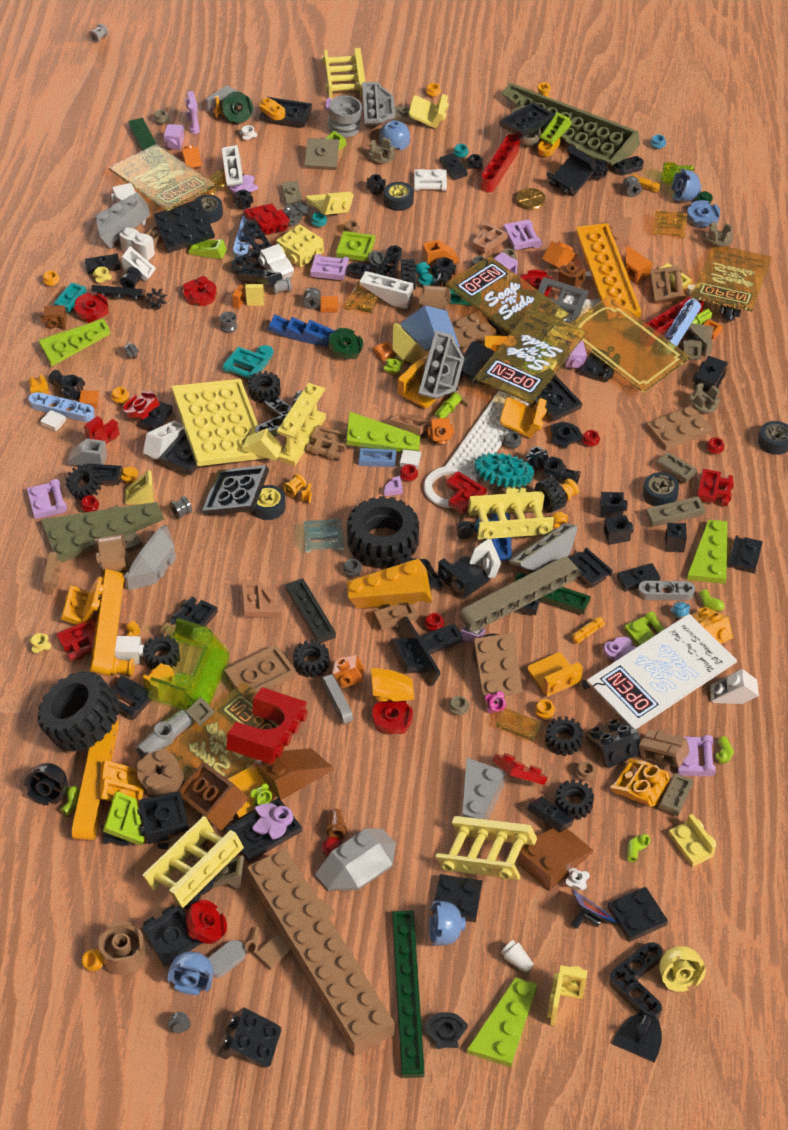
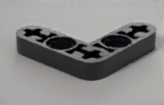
M247 221L243 225V234L254 251L237 257L232 261L231 271L236 275L245 270L260 267L261 264L258 259L260 251L272 246L254 221ZM261 239L263 243L256 244L254 240ZM256 258L257 262L251 263L248 259Z
M397 245L388 247L382 266L357 262L350 263L347 267L348 276L361 280L365 271L396 278L402 259L401 247Z
M270 396L264 400L265 410L275 418L256 426L255 433L267 428L276 437L280 435L277 434V430L292 407L279 397Z
M655 942L645 944L611 971L609 980L611 987L642 1017L644 1015L651 1017V1022L661 1017L662 1004L638 979L661 961L662 947ZM648 951L651 953L656 952V956L651 954L648 957ZM638 962L642 965V968L640 970H633L630 964ZM616 977H624V982L622 980L616 981ZM632 990H637L641 992L642 996L635 999L629 993ZM648 1007H649L650 1009L656 1008L655 1012H654V1011L648 1012V1011H647Z

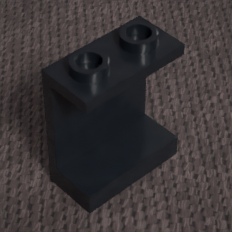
M570 145L567 148L568 159L554 175L550 172H547L546 175L550 185L553 187L557 186L564 194H570L574 197L598 167L595 159Z

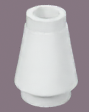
M514 940L509 942L501 952L504 956L503 959L524 973H527L534 965L520 943H516Z

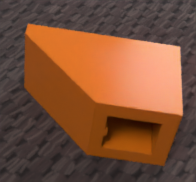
M188 145L179 153L185 171L201 168L202 163L198 147Z
M440 240L422 243V259L424 262H427L430 268H432L433 262L436 263L437 258L446 257L453 260V263L459 262L454 249Z
M551 241L542 259L560 268L562 265L566 266L577 254L573 252L574 248L561 241H558V243Z
M627 246L624 259L625 269L629 279L638 284L651 275L652 262Z

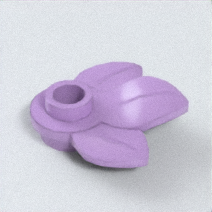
M244 175L243 184L230 186V191L236 196V192L244 189L248 192H253L258 189V186L253 184L254 176Z
M617 637L614 642H607L603 650L605 657L615 662L637 647L631 645L632 640L630 638Z
M272 803L258 805L255 807V810L261 818L253 826V831L259 834L269 833L272 839H277L284 835L286 827L293 821V813L286 806L277 807Z

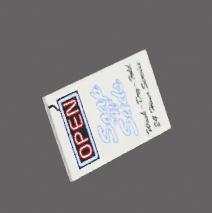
M688 614L589 678L587 683L630 728L636 730L735 664L737 659Z

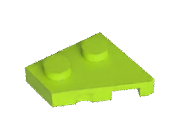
M117 791L115 792L103 832L141 846L144 843V836H141V820L137 813L138 805L136 798Z

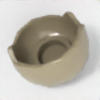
M539 128L520 138V144L524 146L535 145L539 142L541 129Z

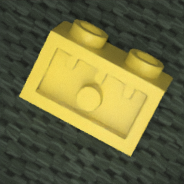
M693 814L688 815L687 822L669 830V837L692 867L714 856L716 842L711 835L707 834L702 822L696 819Z

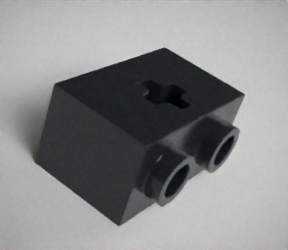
M708 356L705 362L702 361L699 373L696 372L692 380L695 383L694 391L695 387L701 383L704 385L702 391L708 392L712 386L718 389L726 375L728 362Z

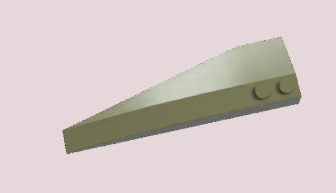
M509 83L502 92L505 98L518 107H525L533 102L554 114L558 112L570 118L572 124L563 133L561 138L586 155L607 164L614 165L631 156L640 145L638 131L512 83Z

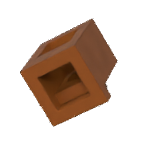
M568 263L566 266L562 265L558 270V282L579 287L585 282L586 269H580L571 263Z
M65 305L44 306V313H41V324L45 323V328H62L66 330L67 315Z

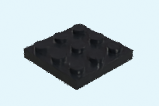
M200 199L153 214L168 253L215 238L214 231Z
M267 465L218 470L202 509L204 515L254 511L269 473Z

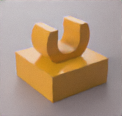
M40 374L39 378L31 376L28 379L31 394L36 392L49 393L45 376L43 377Z

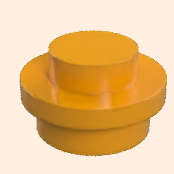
M430 83L426 87V94L431 97L441 93V88L437 83Z
M55 271L45 272L42 278L43 283L48 286H54L60 281L59 275Z
M117 387L113 390L111 398L115 403H124L129 399V393L124 387Z
M130 466L123 468L121 480L127 484L135 482L138 477L137 469Z
M563 512L553 514V527L559 528L564 523L568 524L569 518L567 514Z
M540 700L535 706V713L542 719L551 718L555 713V706L550 700Z
M90 949L82 957V964L88 971L95 972L103 966V960L98 949Z

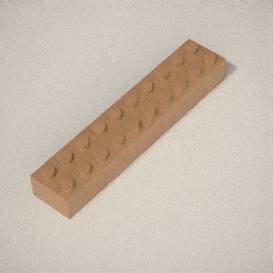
M285 848L247 866L249 883L288 944L293 956L353 1055L355 1056L394 1036L395 1022L287 849Z

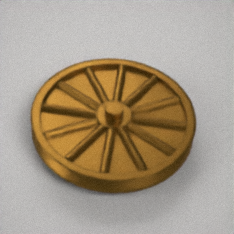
M526 188L518 192L516 201L519 206L525 209H538L545 204L546 197L538 189Z

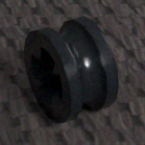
M462 521L457 524L456 529L459 538L468 539L474 535L471 522Z

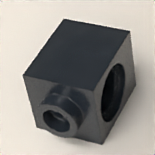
M601 492L600 518L623 516V511H627V500H624V492Z
M626 515L604 519L603 533L608 545L630 541L631 533L634 532L632 522H629Z
M667 523L665 552L684 553L687 540L686 523Z

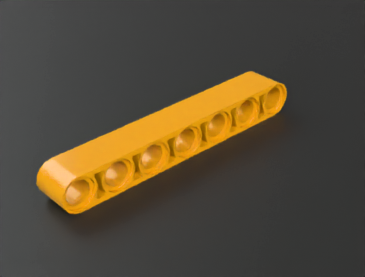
M105 569V574L103 573L101 584L104 587L99 597L100 604L97 612L90 672L106 676L111 675L114 663L124 573Z
M118 717L115 725H112L110 733H106L103 736V740L97 741L94 746L89 748L72 826L73 839L93 841L96 839L104 801L100 799L101 765L105 760L112 762L119 728Z

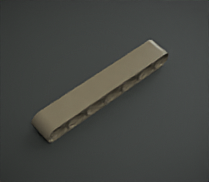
M562 557L465 607L459 613V618L471 632H475L572 582L579 576L580 570L568 557Z

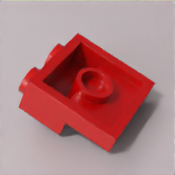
M273 203L245 209L243 213L248 221L257 223L264 235L287 230L290 222L283 210H277Z

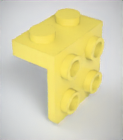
M442 94L437 105L414 96L408 114L409 117L437 128L440 121L443 122L447 113L445 112L449 105L447 103L448 96Z
M351 192L309 195L306 196V200L324 215L349 212L354 194Z
M561 965L559 974H554L547 1017L551 1018L550 1025L555 1026L561 995L583 999L588 970H583L578 966L568 967Z

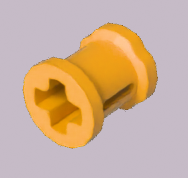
M546 82L539 83L537 85L538 93L550 98V84Z
M296 473L288 483L286 482L282 485V489L287 496L293 498L298 490L306 487L307 483L303 476Z
M114 657L112 675L117 673L129 674V676L134 675V658L123 660Z

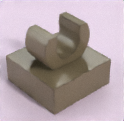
M695 340L683 341V360L701 359L702 342Z
M202 697L186 711L199 726L203 725L215 713L214 709Z

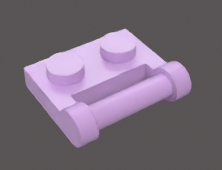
M189 91L187 92L188 98L185 99L186 108L189 110L186 111L187 120L191 121L190 132L198 134L200 132L197 117L198 106L194 92Z
M530 220L504 224L503 230L508 233V240L514 250L541 247L542 241L537 237ZM524 230L528 232L531 239H528Z
M316 254L311 268V277L344 280L349 265V257L334 258Z
M53 479L47 484L27 488L35 519L67 511V505L63 502L60 491L61 484L58 479ZM48 492L54 493L55 506H51Z
M710 735L684 737L688 742L689 754L684 759L681 767H677L678 774L681 776L715 775L716 768L713 765L712 757L713 737ZM698 747L704 748L705 766H699Z

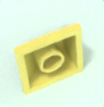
M397 323L393 325V350L398 354L396 357L404 363L407 361L413 364L419 359L428 357L429 351L424 350L401 325Z

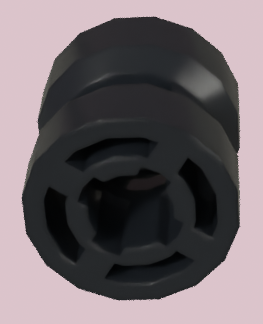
M129 267L120 278L121 286L124 288H135L142 279L141 271L136 267Z

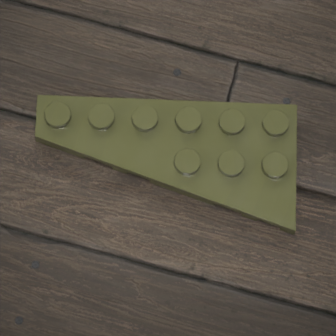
M157 502L41 519L53 552H57L58 560H61V563L96 549V538L123 534L125 537L165 520Z

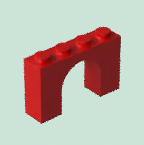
M261 687L253 698L252 714L274 721L279 726L273 729H258L236 721L227 733L226 749L273 765L275 760L281 757L284 747L289 746L293 734L298 733L300 724L306 721L308 717V711L306 710L307 702Z

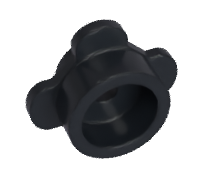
M472 154L467 158L468 168L476 169L483 167L481 163L483 159L480 155Z

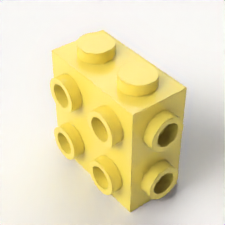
M300 224L276 240V245L279 244L288 260L299 268L313 260L316 254L324 252L323 239Z

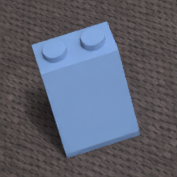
M425 305L400 323L408 334L426 351L430 350L435 331L453 335L456 344L460 347L446 310Z

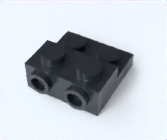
M180 791L138 800L140 808L137 809V813L144 825L140 826L141 836L147 839L148 844L169 840L168 835L189 830Z
M171 905L161 912L162 916L157 919L153 916L142 923L141 932L151 950L153 949L163 967L172 963L179 954L189 952L203 943L189 936L186 914L180 906L174 908Z

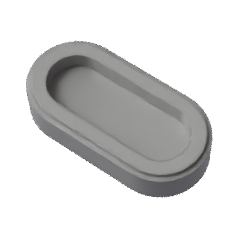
M237 940L229 941L208 958L213 966V977L219 978L224 976L244 960L246 951L242 942Z

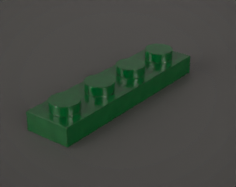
M518 572L514 582L527 575ZM560 587L541 597V601L584 615L591 601V596Z

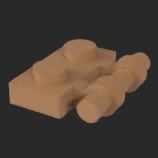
M317 425L311 435V442L315 444H307L306 450L317 456L320 454L327 456L331 460H341L342 453L337 452V450H346L348 446L346 445L347 433ZM322 445L330 447V449L322 448Z

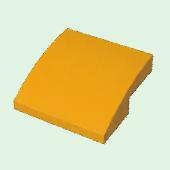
M106 760L103 761L100 773V799L112 802L113 796L117 791L136 798L139 809L138 800L142 799L144 788L141 787V782L138 779L137 769Z
M253 765L228 778L229 781L249 797L243 807L235 814L238 820L255 811L256 806L253 805L254 799L250 796V792L266 783ZM273 793L271 801L275 800L276 798Z

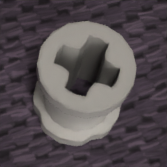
M99 24L96 29L89 31V37L94 43H98L102 37L108 35V29L103 24Z
M290 277L276 281L277 284L273 285L274 294H278L281 291H292Z

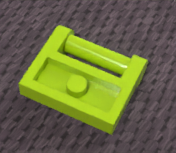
M651 611L645 617L625 625L624 631L634 644L639 647L655 636L647 625L651 624L658 633L665 630V628L657 620V615Z

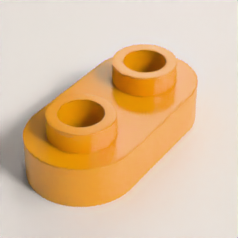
M264 98L259 102L260 111L271 119L281 120L285 117V108L274 100Z
M560 138L553 145L542 140L538 145V153L543 157L551 156L560 145Z

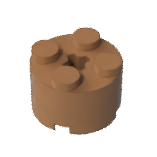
M424 285L423 296H420L419 306L423 307L426 305L446 310L449 315V288Z
M123 534L95 539L96 548L99 550V553H96V559L98 564H102L100 565L102 576L103 573L105 574V569L122 573L129 571V557L126 554L125 548L127 547Z
M165 749L151 752L137 763L138 779L151 797L177 792L181 788L182 781H184V773L174 755Z
M116 922L106 928L107 930L103 934L101 933L98 941L100 955L105 968L110 974L120 975L140 970L146 957L141 930L132 926L129 922Z

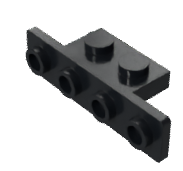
M403 617L396 628L400 638H391L388 645L405 673L421 672L427 684L433 686L441 672L409 618Z

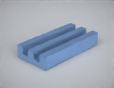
M360 448L359 466L395 467L396 450Z

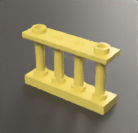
M354 48L352 56L328 57V51L324 50L322 66L325 65L327 84H325L326 93H329V98L332 99V91L345 90L359 91L360 97H363L362 82H365L361 49ZM352 62L353 64L346 66H329L330 63ZM334 72H354V74L351 75L331 76L330 74ZM355 81L356 84L332 85V82Z
M308 383L278 428L277 434L286 436V445L278 457L280 462L296 466L305 452L307 444H310L311 435L317 425L321 426L325 421L326 413L317 411V402L324 393L325 388Z
M543 491L470 496L469 515H478L481 521L478 528V540L550 534L554 523L553 517H543L541 512L544 502ZM523 512H534L536 518L525 519ZM497 513L499 521L489 522L487 515ZM505 513H515L518 520H507Z
M203 816L143 874V877L153 891L160 884L168 887L177 905L183 908L244 847L237 834L231 830L224 837L215 834L209 821ZM206 839L216 844L209 852L199 848ZM191 854L200 858L193 867L184 863ZM176 869L185 873L178 882L168 878Z
M454 816L452 824L458 835L449 854L437 853L435 856L442 870L499 877L505 880L520 879L514 864L523 845H535L537 837L531 825ZM465 838H476L467 857L457 856ZM484 840H495L487 859L476 858ZM503 843H514L506 862L495 861Z

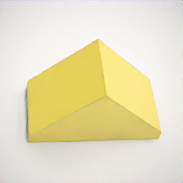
M246 284L247 306H264L265 286L263 284Z
M267 428L249 435L242 447V451L277 461L282 450L281 444Z
M148 470L125 489V504L133 505L154 502L151 471Z

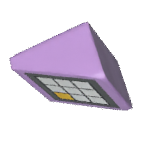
M465 625L460 633L464 641L474 644L473 639L483 636L486 629L481 628L471 632Z

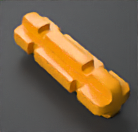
M632 174V176L638 178L642 188L651 189L653 192L659 191L660 183H652V180L644 177L639 178L638 175Z
M597 617L573 633L571 639L575 644L580 643L603 627L605 622L602 617Z

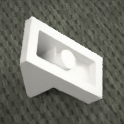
M131 246L121 257L124 271L126 272L129 267H136L141 271L142 279L145 282L156 269Z
M487 539L475 548L470 564L483 565L487 576L495 578L501 562L492 540Z

